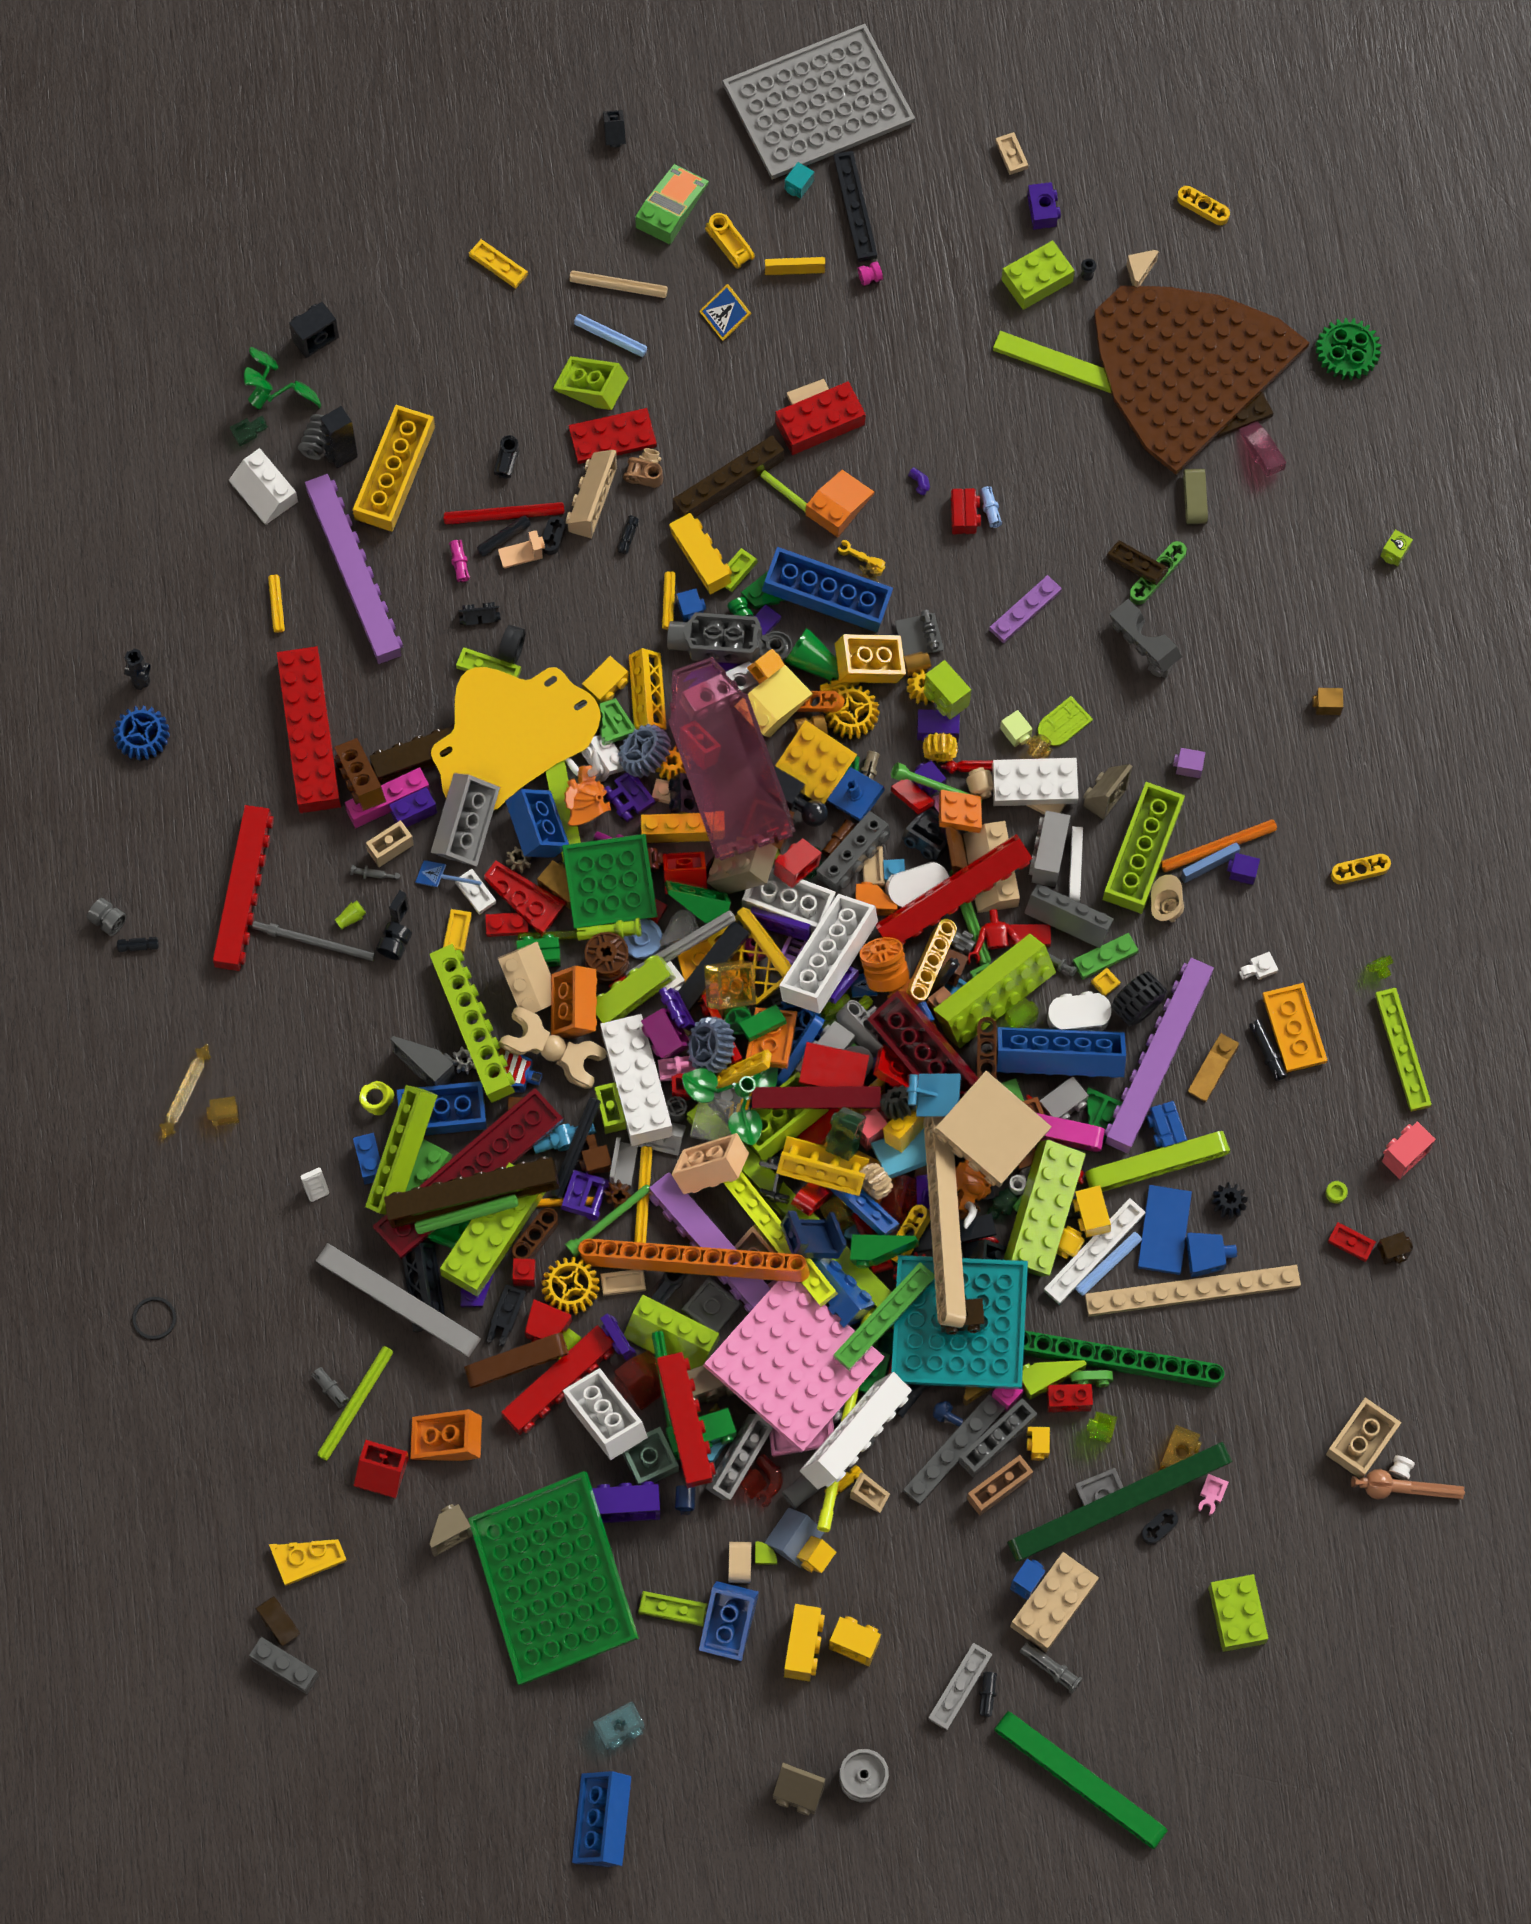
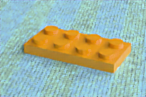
M1304 983L1263 992L1262 997L1286 1073L1327 1063L1328 1060Z

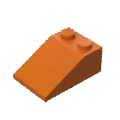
M841 470L821 487L806 504V516L836 537H839L875 492L844 470Z
M468 1409L412 1417L410 1459L443 1461L479 1459L481 1456L482 1416Z

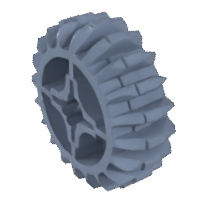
M655 724L641 725L638 730L634 728V732L628 734L629 737L623 740L624 744L619 747L621 750L618 753L620 765L630 775L640 778L644 775L648 777L650 772L655 773L658 767L661 768V764L667 762L665 758L670 755L669 750L672 748L670 745L671 740L667 733Z
M701 1018L699 1022H695V1027L691 1028L692 1034L688 1036L690 1039L687 1044L689 1050L686 1052L690 1055L688 1061H691L692 1067L696 1069L705 1068L708 1071L711 1070L714 1074L721 1073L723 1069H727V1064L731 1063V1056H734L733 1048L736 1047L733 1045V1041L736 1039L732 1036L734 1030L730 1029V1024L721 1018Z

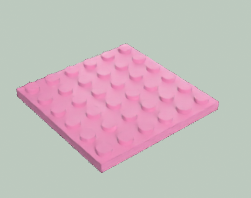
M777 1281L703 1366L802 1453L884 1359V1356L872 1346L850 1371L846 1369L833 1355L855 1330L850 1326L843 1328L839 1323L842 1319L837 1314L833 1315L826 1305L820 1307L800 1282Z

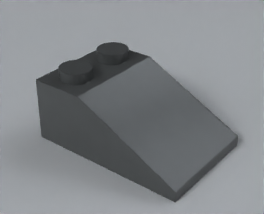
M395 1036L390 1039L393 1052L428 1086L448 1085L455 1078L454 1061L447 1053L442 1054L437 1049Z

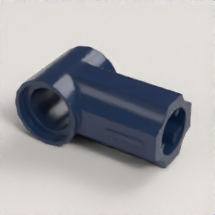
M686 1485L676 1486L675 1509L679 1510L683 1515H689L691 1511L695 1510V1487L687 1488Z

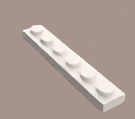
M1129 1198L1110 1218L1111 1232L1093 1236L1044 1288V1292L1060 1305L1137 1224L1146 1212Z

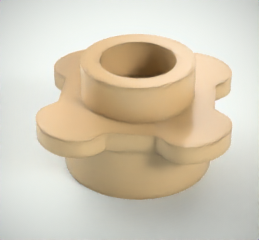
M646 448L642 456H639V459L653 463L661 461L660 453L654 449Z

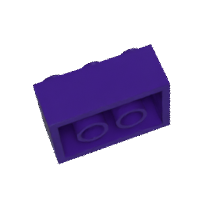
M642 1482L641 1485L632 1486V1483H621L619 1487L601 1484L597 1485V1488H592L603 1523L660 1520L659 1486L654 1484V1482Z

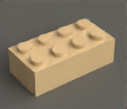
M1063 1552L1016 1615L1010 1627L1047 1653L1097 1584L1099 1577Z

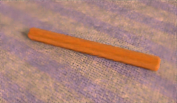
M1271 819L1161 861V868L1164 872L1174 870L1208 857L1234 843L1240 845L1277 830V825Z

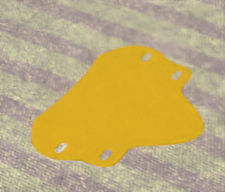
M475 667L467 670L461 676L456 687L454 729L449 735L434 744L431 750L432 759L441 774L442 789L445 797L447 798L453 774H468L500 787L494 810L498 809L505 803V800L514 795L527 783L557 763L585 750L589 746L599 727L601 717L596 700L590 693L574 685L556 667L547 668L528 680H523L488 667ZM556 676L557 681L548 687L544 685L546 680ZM581 700L587 701L586 706L580 710L574 709L575 704ZM449 746L452 747L451 753L445 757L440 756L442 750Z

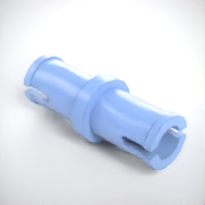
M983 487L979 490L984 504L983 511L987 514L990 528H997L1002 525L998 512V502L995 501L992 487Z

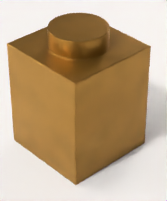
M1318 688L1316 695L1312 697V707H1316V715H1341L1343 710V688Z

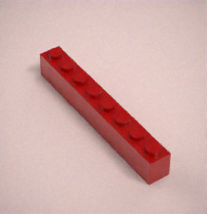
M249 805L244 807L213 957L215 968L240 971L241 964H245L246 952H244L245 945H249L250 933H248L249 925L252 926L254 921L252 909L253 906H257L258 902L256 889L257 886H261L262 874H260V870L266 863L264 850L269 847L270 836L268 831L269 828H273L274 816H271L269 808Z
M1016 834L878 922L876 928L882 937L895 938L904 945L906 943L905 940L911 936L916 937L920 935L925 927L937 924L941 921V917L947 913L948 915L953 914L959 909L958 906L964 902H972L978 893L982 891L987 892L992 889L994 883L1000 879L1001 881L1008 879L1014 870L1018 868L1023 869L1030 864L1029 861L1033 858Z

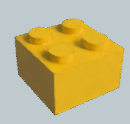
M849 1616L845 1618L840 1617L831 1636L829 1649L866 1666H870L880 1643L881 1634L877 1633L878 1629L870 1625L863 1627L857 1624L858 1621Z

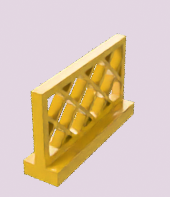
M743 907L737 912L738 914L735 916L736 922L740 921L743 928L751 933V936L748 938L755 940V951L745 950L744 942L741 949L737 951L740 952L739 964H732L729 961L726 966L744 989V979L741 977L742 967L752 968L751 980L753 978V988L750 984L746 992L749 993L754 1003L759 1005L779 988L780 983L792 965L752 912ZM727 927L707 939L712 947L716 943L715 940L724 933ZM744 953L754 954L753 966L743 965ZM758 954L767 956V967L757 966ZM756 969L767 970L765 982L755 981ZM771 970L778 971L783 977L777 983H769ZM754 984L765 985L764 993L757 998L753 993Z

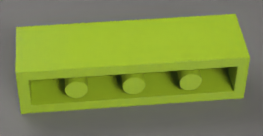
M658 955L650 956L644 961L643 966L639 969L631 970L627 974V978L623 981H617L606 994L602 993L596 997V1015L602 1023L624 1018L659 992L660 989L676 979V976L662 957Z

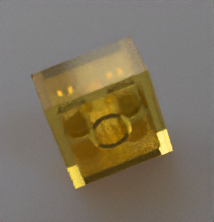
M737 960L704 965L707 1007L721 1010L756 1004L754 962Z

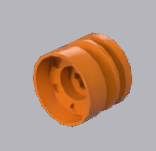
M890 937L877 938L869 941L861 948L860 960L862 961L864 976L869 989L875 992H889L907 983L909 980V970L905 961L903 945L899 940Z

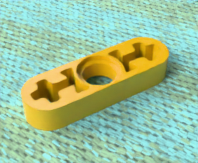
M1183 186L1179 189L1177 200L1182 206L1216 225H1225L1228 222L1230 216L1228 207L1191 186ZM1190 194V197L1183 198V195ZM1200 202H1206L1208 203L1209 208L1201 209L1199 208L1198 204ZM1224 213V216L1217 217V214Z
M1377 854L1339 863L1333 867L1331 879L1336 884H1346L1383 875L1388 872L1391 861L1387 855ZM1378 860H1380L1381 863H1385L1383 868H1381L1380 865H1377ZM1362 864L1366 867L1367 871L1364 874H1359L1356 872L1355 866ZM1338 870L1345 873L1343 878L1340 875H1336Z
M915 1205L910 1210L897 1235L905 1236L909 1229H914L913 1236H916L919 1240L930 1222V1210L923 1205ZM919 1213L924 1214L922 1218L917 1217ZM911 1249L901 1255L910 1256L914 1249ZM898 1256L891 1258L898 1263Z

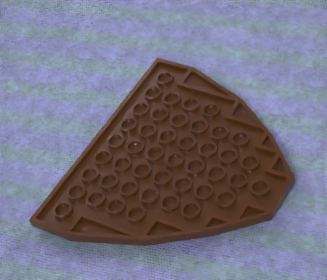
M1121 285L1094 312L1099 356L1113 400L1144 449L1175 475L1305 351L1310 343L1277 317L1221 295L1174 287Z

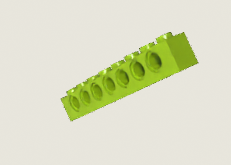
M450 944L430 953L429 955L486 1095L492 1103L515 1093L512 1086L515 1084L511 1072H506L507 1061L504 1055H500L498 1049L501 1047L496 1036L492 1037L491 1035L493 1027L489 1019L485 1020L483 1014L486 1013L483 1003L477 1001L476 996H479L475 984H470L469 979L472 976L468 967H463L462 961H465L461 950H456L454 945ZM452 967H456L454 971L449 972ZM463 984L460 989H456L458 985ZM466 1002H470L468 1006L463 1007ZM478 1019L475 1024H470L471 1021ZM485 1037L483 1041L477 1042L479 1038ZM492 1054L490 1059L484 1060L487 1055ZM500 1072L497 1077L491 1078L494 1073Z

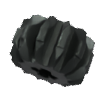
M901 1085L899 1088L894 1086L892 1090H887L886 1094L881 1095L880 1106L888 1119L893 1118L895 1121L901 1118L903 1120L905 1116H911V1112L916 1111V1106L907 1105L908 1092H906L904 1085Z

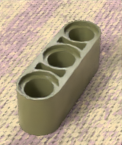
M1184 469L1183 483L1186 524H1207L1208 507L1205 469Z

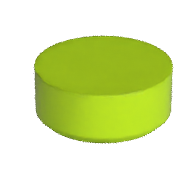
M1340 1181L1331 1182L1326 1189L1327 1199L1335 1204L1343 1202L1348 1194L1346 1185Z

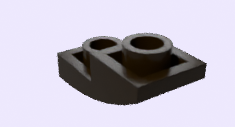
M275 1596L255 1608L280 1646L285 1645L300 1635L297 1627Z

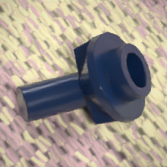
M949 1401L939 1402L935 1405L933 1417L939 1422H944L946 1419L958 1427L963 1423L962 1418L951 1413L953 1407Z

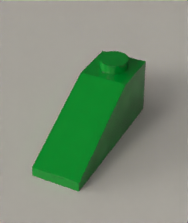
M852 1234L850 1260L857 1268L866 1269L869 1266H876L918 1247L919 1240L916 1236Z

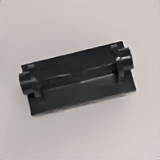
M495 602L482 603V608H475L474 604L463 605L462 610H458V612H463V616H459L460 624H464V626L478 624V616H482V623H497V620H501L500 612H496L495 608H499V606H495Z

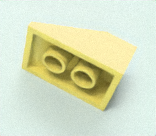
M784 665L751 690L736 707L764 736L770 738L813 693Z

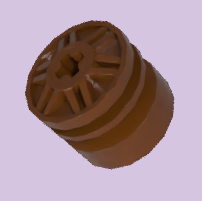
M601 932L594 935L587 942L584 950L586 968L596 969L597 983L610 985L626 975L629 969L628 946L623 938L615 933Z

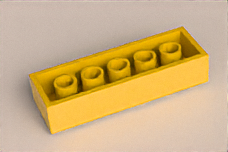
M395 405L354 505L353 514L355 520L393 532L435 429L433 416Z

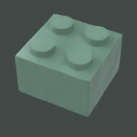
M660 1427L647 1432V1439L622 1453L637 1485L647 1481L655 1483L679 1471V1465Z

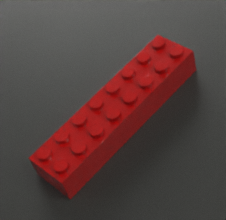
M318 646L277 652L299 813L340 808L341 804Z

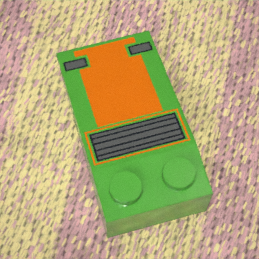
M674 164L645 200L635 216L636 228L671 245L709 184V181Z

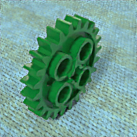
M1347 318L1344 319V323L1337 319L1336 325L1330 322L1328 328L1324 327L1322 333L1319 334V340L1316 343V354H1319L1317 360L1323 361L1322 368L1328 366L1327 373L1334 371V377L1341 374L1342 380H1344L1346 375L1349 376L1350 380L1353 379V375L1360 379L1361 373L1367 376L1369 370H1374L1381 355L1379 351L1381 344H1377L1380 338L1374 337L1376 331L1369 332L1370 325L1363 327L1362 320L1359 324H1356L1355 318L1352 319L1351 323L1348 322ZM1336 337H1343L1344 340H1339ZM1357 340H1361V341H1363L1364 343H1363V344H1360V343H1357L1356 341H1357ZM1334 354H1338V355H1340L1341 357H1340V358H1336V357H1334L1333 355H1334ZM1353 358H1359L1361 361H1355Z

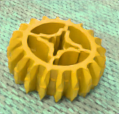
M853 684L850 689H847L845 685L842 687V691L838 688L835 689L837 693L843 696L845 706L837 712H824L826 714L824 717L825 721L829 722V728H834V734L840 731L842 738L845 734H849L848 737L851 740L854 734L859 739L861 732L867 735L868 729H874V724L878 722L879 710L877 708L879 704L874 702V695L869 696V690L862 692V686H859L857 690ZM835 698V701L826 700V702L832 704L833 702H836L837 699ZM849 707H850V710H853V712L855 711L854 717H853V714L850 713ZM864 713H868L867 717L858 723V718L864 716Z
M572 1257L571 1263H568L567 1258H563L564 1264H560L557 1260L555 1261L556 1268L550 1265L548 1269L551 1273H544V1277L547 1280L541 1282L542 1286L545 1287L542 1289V1294L546 1295L544 1298L545 1302L551 1301L550 1306L556 1307L558 1305L557 1309L561 1311L565 1309V1312L568 1314L570 1310H573L574 1314L577 1315L578 1308L585 1312V1304L591 1307L593 1303L590 1299H597V1295L594 1292H599L600 1290L599 1286L596 1285L599 1283V1278H594L596 1271H590V1264L584 1266V1260L581 1259L577 1264L575 1257ZM572 1271L568 1277L559 1276L564 1272ZM580 1274L586 1278L588 1289L583 1288V1285L578 1283ZM574 1281V1288L567 1291V1284ZM553 1283L558 1284V1287L563 1289L561 1298L554 1293ZM577 1295L581 1297L575 1301H569L572 1296Z

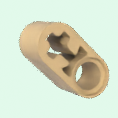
M729 1542L728 1583H751V1542Z

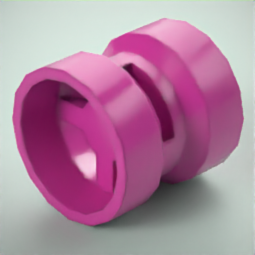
M877 261L871 263L869 267L863 265L857 268L859 279L863 286L869 285L873 280L875 282L883 280L882 271Z

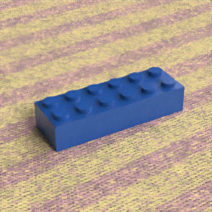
M777 547L761 592L878 632L893 588Z
M997 1027V1072L1060 1074L1067 1076L1083 1075L1089 1077L1106 1076L1110 1078L1124 1077L1126 1063L1125 1032Z

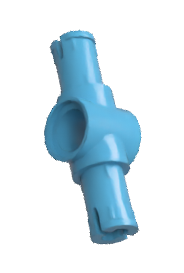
M562 1124L555 1127L552 1133L549 1134L550 1136L541 1139L533 1146L535 1153L538 1154L552 1148L559 1151L568 1150L578 1126ZM592 1124V1126H591V1129H590L588 1135H592V1134H595V1133H596V1130H595V1127H594L593 1124Z

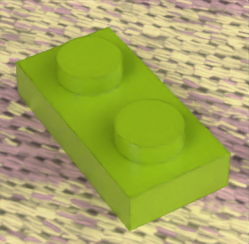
M742 548L728 563L732 575H730L731 583L725 588L731 592L734 591L758 563L755 557Z

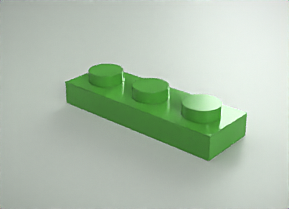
M1127 933L1102 945L1101 948H1096L1073 959V964L1077 967V971L1083 980L1137 954L1139 950L1130 934Z

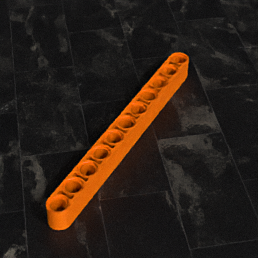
M585 1239L578 1246L584 1263L595 1267L803 1282L810 1275L805 1258L799 1254L601 1239Z

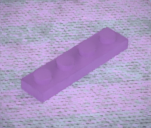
M1047 575L994 622L989 630L1004 644L1060 594L1062 588Z

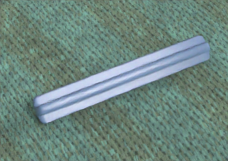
M578 314L574 320L576 326L640 357H643L647 352V346L581 314Z
M1133 1232L1076 1286L1077 1292L1082 1296L1085 1295L1142 1241L1140 1235Z

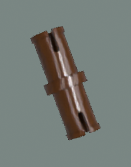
M846 819L838 831L833 832L831 840L821 850L822 854L828 858L856 825Z

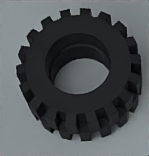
M1149 971L1142 973L1118 993L1113 1000L1111 1008L1128 1026L1136 1025L1160 1005L1166 996L1167 989Z

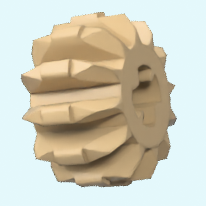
M871 1163L862 1168L860 1173L865 1174L862 1185L863 1190L873 1200H880L886 1197L891 1192L893 1184L891 1183L892 1179L884 1171V1168L880 1167L877 1163Z

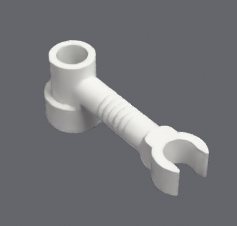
M1031 1167L1021 1169L1019 1175H1015L1010 1179L1009 1188L1014 1197L1023 1194L1027 1182L1026 1178Z

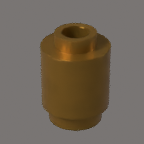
M921 651L903 656L907 676L913 675L914 672L919 674L922 669L926 672L927 669L931 668V661L927 652L922 653Z

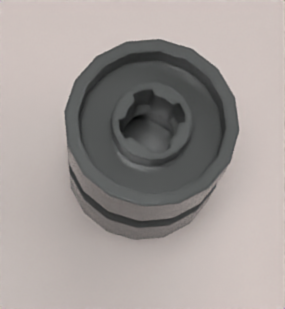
M103 897L92 905L87 914V920L96 926L101 925L100 929L109 936L115 935L127 918L124 912L117 907L113 908V904Z

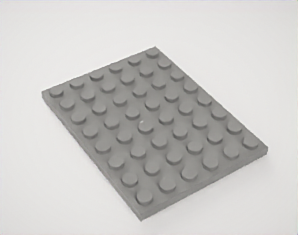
M866 24L723 80V86L771 179L790 173L797 162L804 166L810 165L915 122V117Z

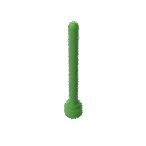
M898 762L895 763L891 771V778L899 781L908 779L938 791L947 790L970 794L910 772L906 765Z
M644 1185L579 1239L569 1240L565 1246L576 1258L580 1254L578 1246L583 1240L594 1238L651 1191L649 1189L650 1185Z

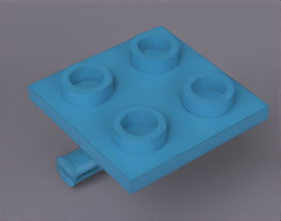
M910 1074L909 1087L906 1088V1092H908L907 1105H917V1117H945L959 1102L961 1074H919V1078L916 1074Z

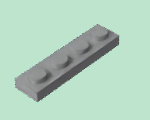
M975 1643L972 1644L928 1720L946 1731L948 1730L992 1657V1653Z

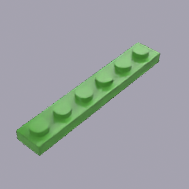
M920 1262L834 1353L833 1357L850 1371L935 1280L934 1274Z

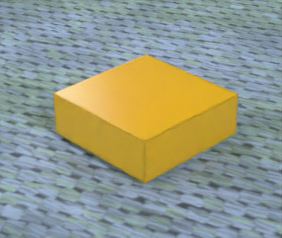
M1108 968L1091 980L1092 985L1105 997L1121 985V982Z

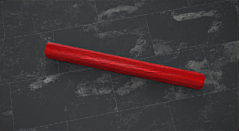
M563 502L445 512L443 516L445 524L514 519L524 515L526 517L564 514L565 509Z

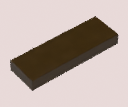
M1120 540L1107 553L1108 559L1156 586L1168 572V567Z

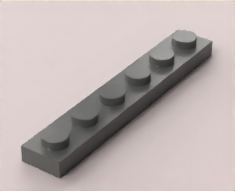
M988 1395L903 1489V1492L920 1505L955 1467L959 1457L991 1427L1005 1411V1408L991 1395Z

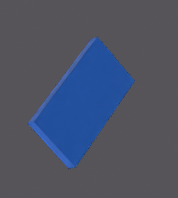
M1149 1185L1138 1261L1139 1269L1181 1274L1192 1191Z

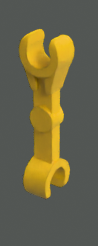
M842 540L841 542L847 549L837 548L840 555L850 554L858 560L868 563L877 572L881 573L885 569V561L869 557L865 553L851 548L847 540Z

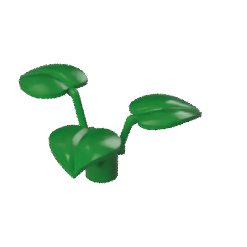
M254 347L249 348L251 356L259 363L265 365L266 368L263 376L250 367H247L244 371L245 385L256 386V389L248 398V401L253 406L261 409L267 400L271 402L273 398L284 391L294 388L301 396L318 405L319 409L321 408L317 394L309 386L299 381L290 383L270 395L273 387L265 379L270 368L277 370L278 364L267 353Z
M769 1067V1069L751 1077H742L738 1083H732L716 1089L718 1085L716 1075L711 1070L708 1071L705 1068L684 1073L682 1075V1082L687 1094L693 1100L700 1103L711 1102L714 1098V1092L720 1093L734 1088L735 1093L743 1098L741 1112H734L730 1116L728 1129L731 1134L737 1133L743 1143L754 1145L762 1132V1120L755 1110L745 1112L746 1103L755 1087L776 1086L778 1068Z

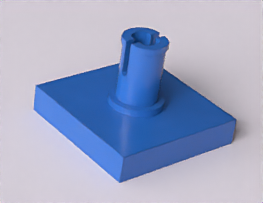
M850 767L827 801L834 807L861 821L875 805L885 788L883 785Z

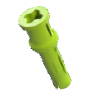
M636 918L635 921L623 922L618 920L616 924L577 928L578 941L591 939L594 935L601 932L615 933L623 939L624 936H642L640 918Z

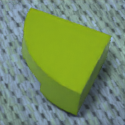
M756 1541L755 1564L777 1565V1557L773 1549L763 1542Z

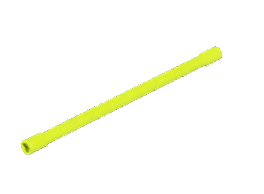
M871 1308L862 1318L860 1326L876 1310L875 1308ZM859 1387L845 1402L841 1421L856 1405ZM834 1481L832 1485L826 1488L823 1507L820 1511L817 1525L819 1531L830 1532L839 1482Z

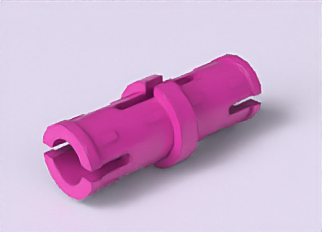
M453 540L449 543L453 558L451 562L456 571L457 582H466L470 580L466 564L468 560L463 551L462 540Z

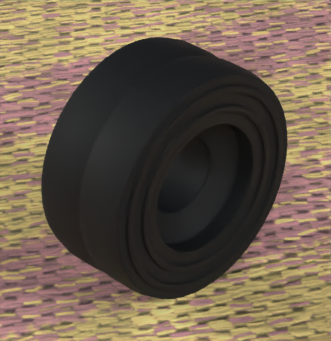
M514 625L507 626L499 648V660L512 664L517 663L525 641V629Z

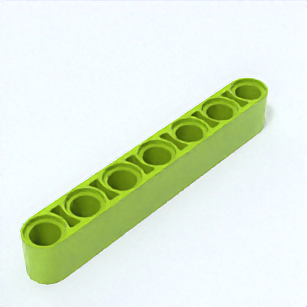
M1218 1131L1090 1169L1085 1172L1089 1188L1100 1185L1101 1191L1105 1192L1223 1157L1231 1151L1224 1132Z

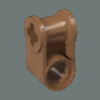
M635 457L628 459L627 463L629 466L627 472L623 475L625 481L652 488L662 485L663 471L658 463L644 461ZM653 473L658 474L656 477L649 476Z

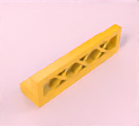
M641 648L629 655L634 727L638 730L641 725L655 724L661 729L666 730L661 653ZM649 657L654 658V667L649 662ZM651 675L656 680V686L651 682ZM652 694L657 699V705L652 700ZM654 713L659 718V723L654 722Z

